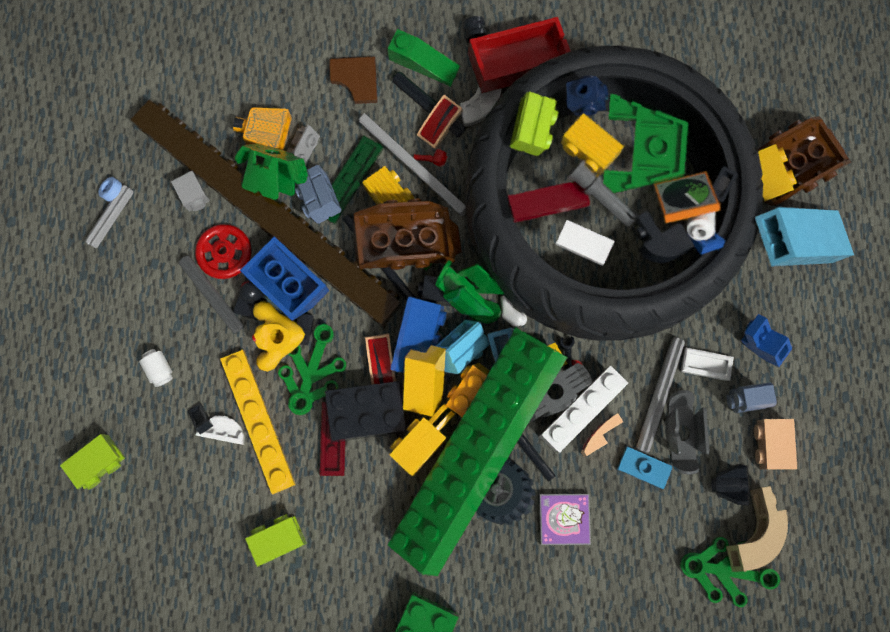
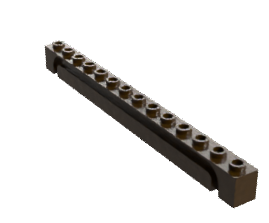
M149 99L130 119L140 131L155 141L188 170L193 171L199 179L272 238L275 236L301 262L360 310L365 312L382 328L400 309L401 303L398 301L400 297L393 290L389 289L386 291L380 286L382 282L372 274L367 276L362 272L363 269H359L357 261L353 259L350 262L344 257L346 253L337 245L331 247L326 242L328 239L321 232L316 230L314 233L308 228L310 224L301 216L294 217L290 213L292 210L284 202L281 201L278 204L275 200L262 196L259 191L253 193L243 189L244 175L237 171L239 167L229 158L226 161L221 158V152L213 145L206 146L203 143L204 139L196 131L193 130L190 133L185 129L187 125L176 116L173 119L169 116L168 113L170 111L161 103L156 105Z

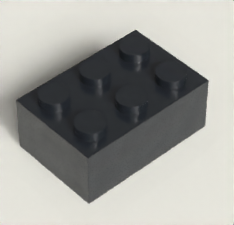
M399 381L325 391L331 443L398 434L406 431Z

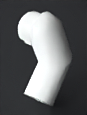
M501 296L500 302L503 319L516 327L525 325L527 316L514 309L513 304L505 296Z

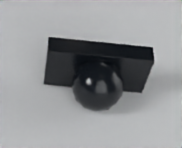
M245 277L244 283L239 288V297L233 312L258 320L254 317L253 308L256 303L264 301L266 295L247 277Z

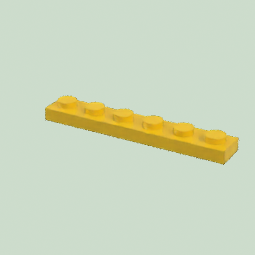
M241 350L221 358L220 360L271 494L296 485L245 351Z

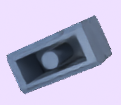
M315 165L308 169L307 181L303 184H297L298 186L295 187V191L300 200L304 201L302 210L308 219L312 218L316 223L320 224L329 219V217L340 213L341 207L327 173L320 165Z

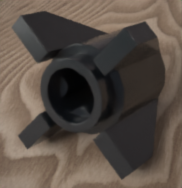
M735 465L722 472H716V477L711 478L712 492H717L718 498L726 499L737 505H750L747 465Z

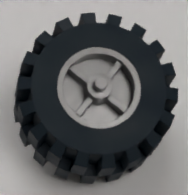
M506 460L476 513L480 517L485 518V520L499 525H503V523L510 525L513 524L514 520L519 522L522 520V514L527 515L530 512L527 509L528 506H533L534 501L531 499V496H535V490L532 488V485H534L533 480L528 477L529 474L522 467L510 460Z

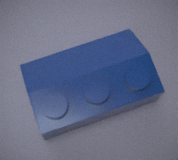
M275 236L240 270L292 321L312 309L329 292L327 286Z
M408 297L390 370L405 373V357L410 350L426 353L431 345L436 346L440 343L441 336L438 335L440 326L444 325L447 312L444 311V306Z

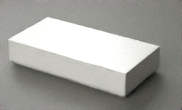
M567 220L556 245L603 266L614 241Z
M685 348L681 372L730 381L734 357Z

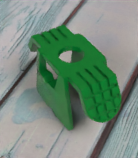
M258 143L244 145L235 156V161L238 164L248 160L242 188L253 193L259 191L262 196L273 200L279 198V192L293 196L295 194V183L303 184L308 178L303 158L274 147H267ZM256 155L264 157L263 166L262 164H256Z
M448 260L435 284L444 292V299L461 314L469 315L475 321L486 324L495 322L501 315L499 305L485 300L480 294H504L497 282L478 264L455 272L450 267L452 261ZM465 277H468L477 287H474Z

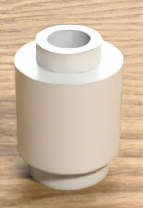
M715 212L688 218L687 233L693 239L706 240L714 234Z
M152 349L142 355L143 359L139 363L149 382L153 383L155 387L164 385L173 379L171 375L172 370L162 351L156 352L155 349Z

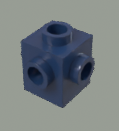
M587 75L581 77L580 80L566 83L567 107L576 116L583 113L586 116H592L597 114V111L606 110L605 100H608V89L597 76Z

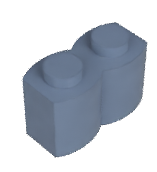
M770 382L731 389L729 395H727L728 407L734 413L774 407L777 403L774 386Z

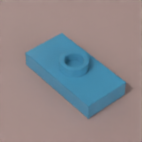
M626 447L617 470L664 489L673 466Z

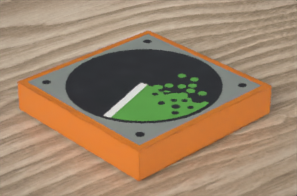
M707 172L654 184L655 193L666 223L720 211L719 201Z

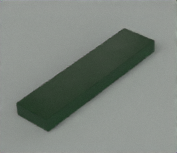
M363 135L332 183L341 212L333 217H329L327 221L334 225L337 223L383 151L384 147Z

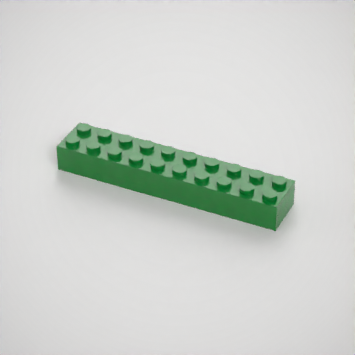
M518 328L514 329L387 544L421 574L439 575L567 359L566 356Z

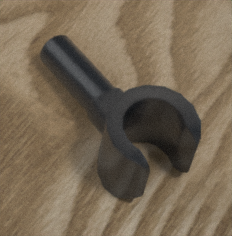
M572 336L570 337V346L563 344V337L559 340V345L564 349L565 356L567 357L566 368L568 369L572 367L571 348L575 344Z

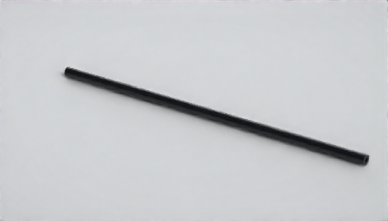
M348 214L343 218V221L354 234L353 217ZM391 267L381 268L406 301L408 297L416 298ZM439 328L438 335L441 336V342L446 335ZM522 433L517 443L549 482L556 475Z

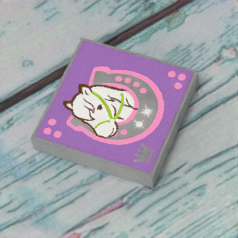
M539 494L540 545H591L589 494Z

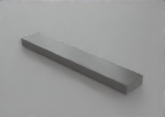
M365 113L359 118V122L457 213L461 216L466 214V206Z

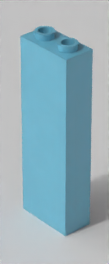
M778 207L755 217L771 266L834 263L854 255L839 211Z

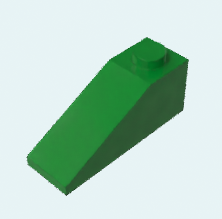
M397 29L388 47L390 61L450 87L460 69V65L418 37Z

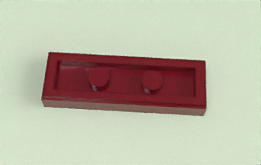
M575 181L513 194L507 198L514 223L588 207L591 203L588 194L583 193L584 189Z
M322 402L320 476H345L346 441L331 443L326 402Z

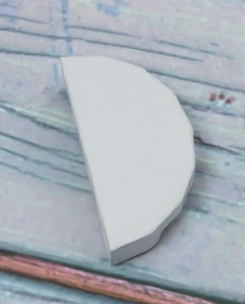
M226 416L210 418L213 427L201 435L198 432L195 434L196 436L244 445V433L241 426L235 420Z

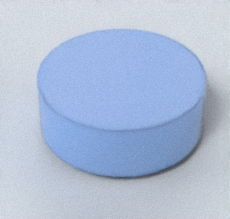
M114 177L107 178L99 188V196L106 201H112L121 191V182Z

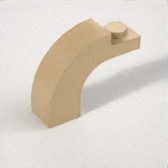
M771 486L750 490L757 518L756 530L748 541L742 544L726 546L732 572L748 571L765 566L779 554L785 543L788 531L787 511H777L776 497L772 492Z

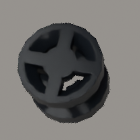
M481 16L470 17L462 23L463 29L467 32L465 35L467 43H469L470 39L488 35L487 30L484 29L485 20Z

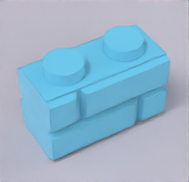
M464 320L436 345V347L446 349L444 372L453 374L463 373L472 360L483 355V350L490 344L486 335L483 334L485 332L479 322Z

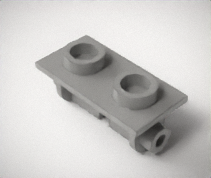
M310 125L302 126L297 129L291 142L293 146H296L295 149L288 148L287 152L303 158L306 166L320 136Z

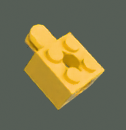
M445 404L441 406L429 421L424 417L421 421L415 419L407 428L409 434L404 439L399 437L390 447L392 450L390 456L411 476H414L446 441V437L440 431L453 418L455 413L451 411L436 428L433 426L447 410L448 407Z

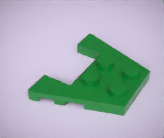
M611 94L608 120L635 121L632 172L604 170L603 184L613 193H618L683 177L688 122L657 110L656 112L642 107L641 104L633 101L631 103L621 99L618 95Z

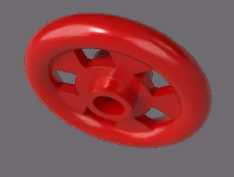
M229 224L215 225L207 229L198 239L195 248V257L200 269L208 276L217 279H228L240 274V270L250 261L252 253L251 243L247 235L238 227ZM230 234L237 238L234 244L226 240ZM217 235L220 240L211 245L209 240ZM222 247H225L226 252L224 254H219V250ZM235 250L242 251L240 260L233 259ZM211 251L214 260L207 262L205 253ZM228 262V269L219 270V263Z

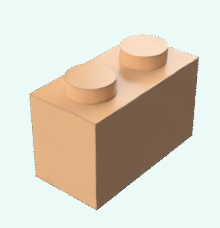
M794 419L758 420L757 425L754 427V436L758 440L755 459L756 463L760 466V470L797 469Z

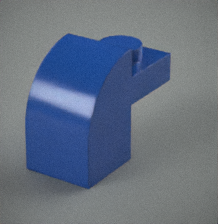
M760 314L748 323L745 335L741 339L748 349L777 367H780L792 350L789 338L772 330L768 319Z

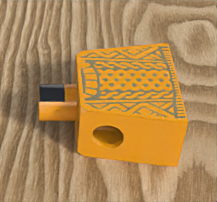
M251 108L248 119L235 118L233 130L244 133L243 140L246 145L258 143L267 147L270 146L284 150L292 117L288 109Z

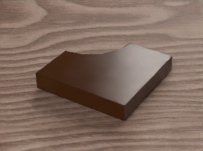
M375 57L330 59L331 84L341 85L348 89L353 95L355 104L378 103Z

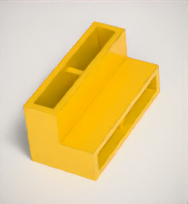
M431 345L426 353L410 350L405 357L403 410L431 417L434 415L443 399L445 348Z

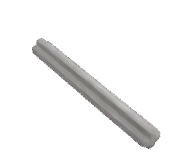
M673 337L670 341L636 449L639 451L650 452L685 344L684 340Z

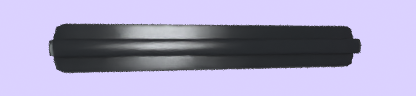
M399 71L394 75L393 83L430 114L437 102L402 72ZM456 119L449 128V131L459 138L464 134L466 127Z

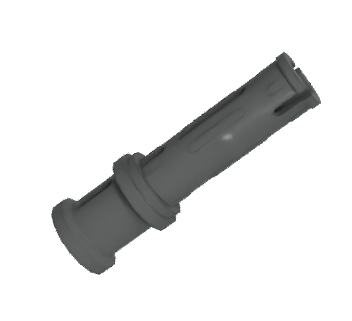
M583 159L580 160L568 173L567 178L569 180L573 179L584 189L583 193L586 195L592 194L626 227L630 226L634 222L632 219L635 220L638 214L602 183V177L599 174L595 175L585 166L586 162Z

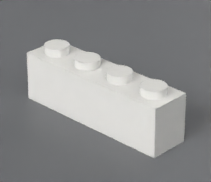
M609 366L539 437L556 454L560 453L628 382L612 366Z

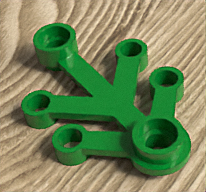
M321 324L316 327L314 337L317 342L308 367L301 354V346H298L297 354H288L293 358L303 379L300 390L293 379L294 371H292L293 369L290 366L284 365L278 371L279 377L285 381L291 394L288 400L289 409L296 415L307 414L312 409L313 402L325 397V391H328L327 386L333 383L336 385L335 390L339 389L337 382L329 380L325 383L324 387L310 393L313 383L335 372H344L347 368L346 361L338 357L331 364L318 370L326 344L331 343L334 339V331L329 325ZM323 331L329 332L327 339L320 337ZM337 361H343L344 366L342 369L335 368ZM284 369L290 370V375L288 377L282 376V371ZM299 399H304L305 405L302 408L297 407L296 403Z
M724 537L714 538L712 545L700 554L694 552L685 554L680 562L682 572L690 578H696L706 591V598L713 603L720 602L723 594L719 588L713 586L705 573L715 574L730 594L732 604L740 608L746 606L748 598L743 592H740L730 577L755 581L761 587L769 590L777 588L780 584V576L773 569L764 568L759 572L752 570L732 572L728 555L717 564L707 563L718 552H725L727 550L726 546H729V542ZM718 540H723L724 542L722 549H718L716 545ZM692 560L697 564L694 570L689 568V562ZM765 574L770 575L771 579L768 583L763 581ZM716 590L718 597L713 600L710 597V593ZM737 595H742L743 601L740 604H737L735 601Z

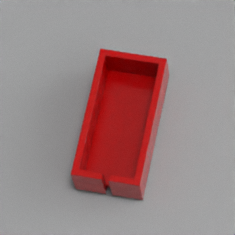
M554 17L470 39L468 56L481 94L509 87L532 68L570 52L567 40H563L564 32L559 18Z

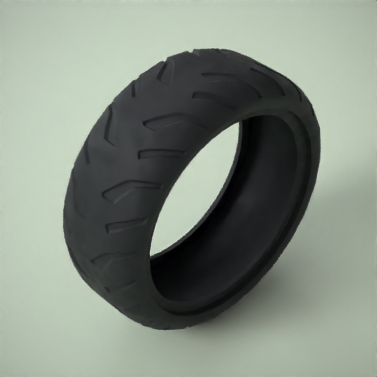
M603 45L573 50L541 63L517 79L496 101L478 130L469 158L465 192L466 216L471 241L479 262L485 271L490 274V277L497 282L504 293L503 295L526 316L544 326L571 336L595 341H620L652 335L675 326L705 307L726 288L743 265L759 230L755 217L762 215L763 182L761 178L763 173L759 153L754 149L755 142L743 117L737 112L735 105L720 88H716L713 82L691 66L657 51L621 45ZM587 75L597 76L608 89V100H605L606 110L602 111H609L610 95L615 94L623 100L631 103L632 101L649 110L655 112L657 110L688 122L686 156L694 167L696 174L707 172L709 180L713 185L723 166L738 173L723 203L719 202L720 211L715 212L714 233L724 239L723 247L704 254H700L696 250L689 265L679 275L657 285L631 290H610L586 285L563 275L547 264L524 239L517 224L513 221L507 201V172L519 150L511 148L510 143L520 101L527 92L554 99L556 101L554 110L558 111L557 121L574 114L567 107L566 83L580 80L581 77Z

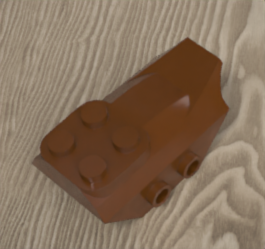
M820 116L811 117L804 122L801 119L797 120L788 127V131L783 133L782 130H779L769 137L770 141L757 149V151H760L775 144L778 149L783 147L788 161L783 163L787 171L792 170L797 182L793 185L794 190L764 201L763 198L764 203L777 206L801 191H804L806 194L819 186L817 184L818 181L822 179L824 182L831 180L838 175L836 171L851 163L845 154V150Z
M410 199L407 202L398 203L397 200H388L383 202V204L354 213V243L359 269L391 267L392 270H399L408 265H415L416 268H425L430 266V264L447 263L448 260L455 262V256L462 252L459 228L450 219L448 207L431 201H422L421 199Z

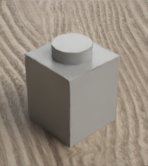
M193 171L171 181L183 206L189 212L201 210L206 206L205 203L210 201Z

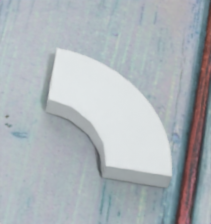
M478 85L476 94L468 101L460 103V107L463 109L461 113L463 125L469 127L483 121L500 98L501 89L481 94Z

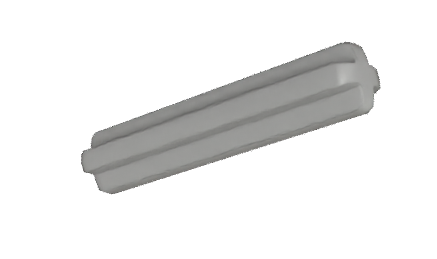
M122 185L117 197L110 201L86 237L85 242L94 248L99 246L133 195V191L129 187Z

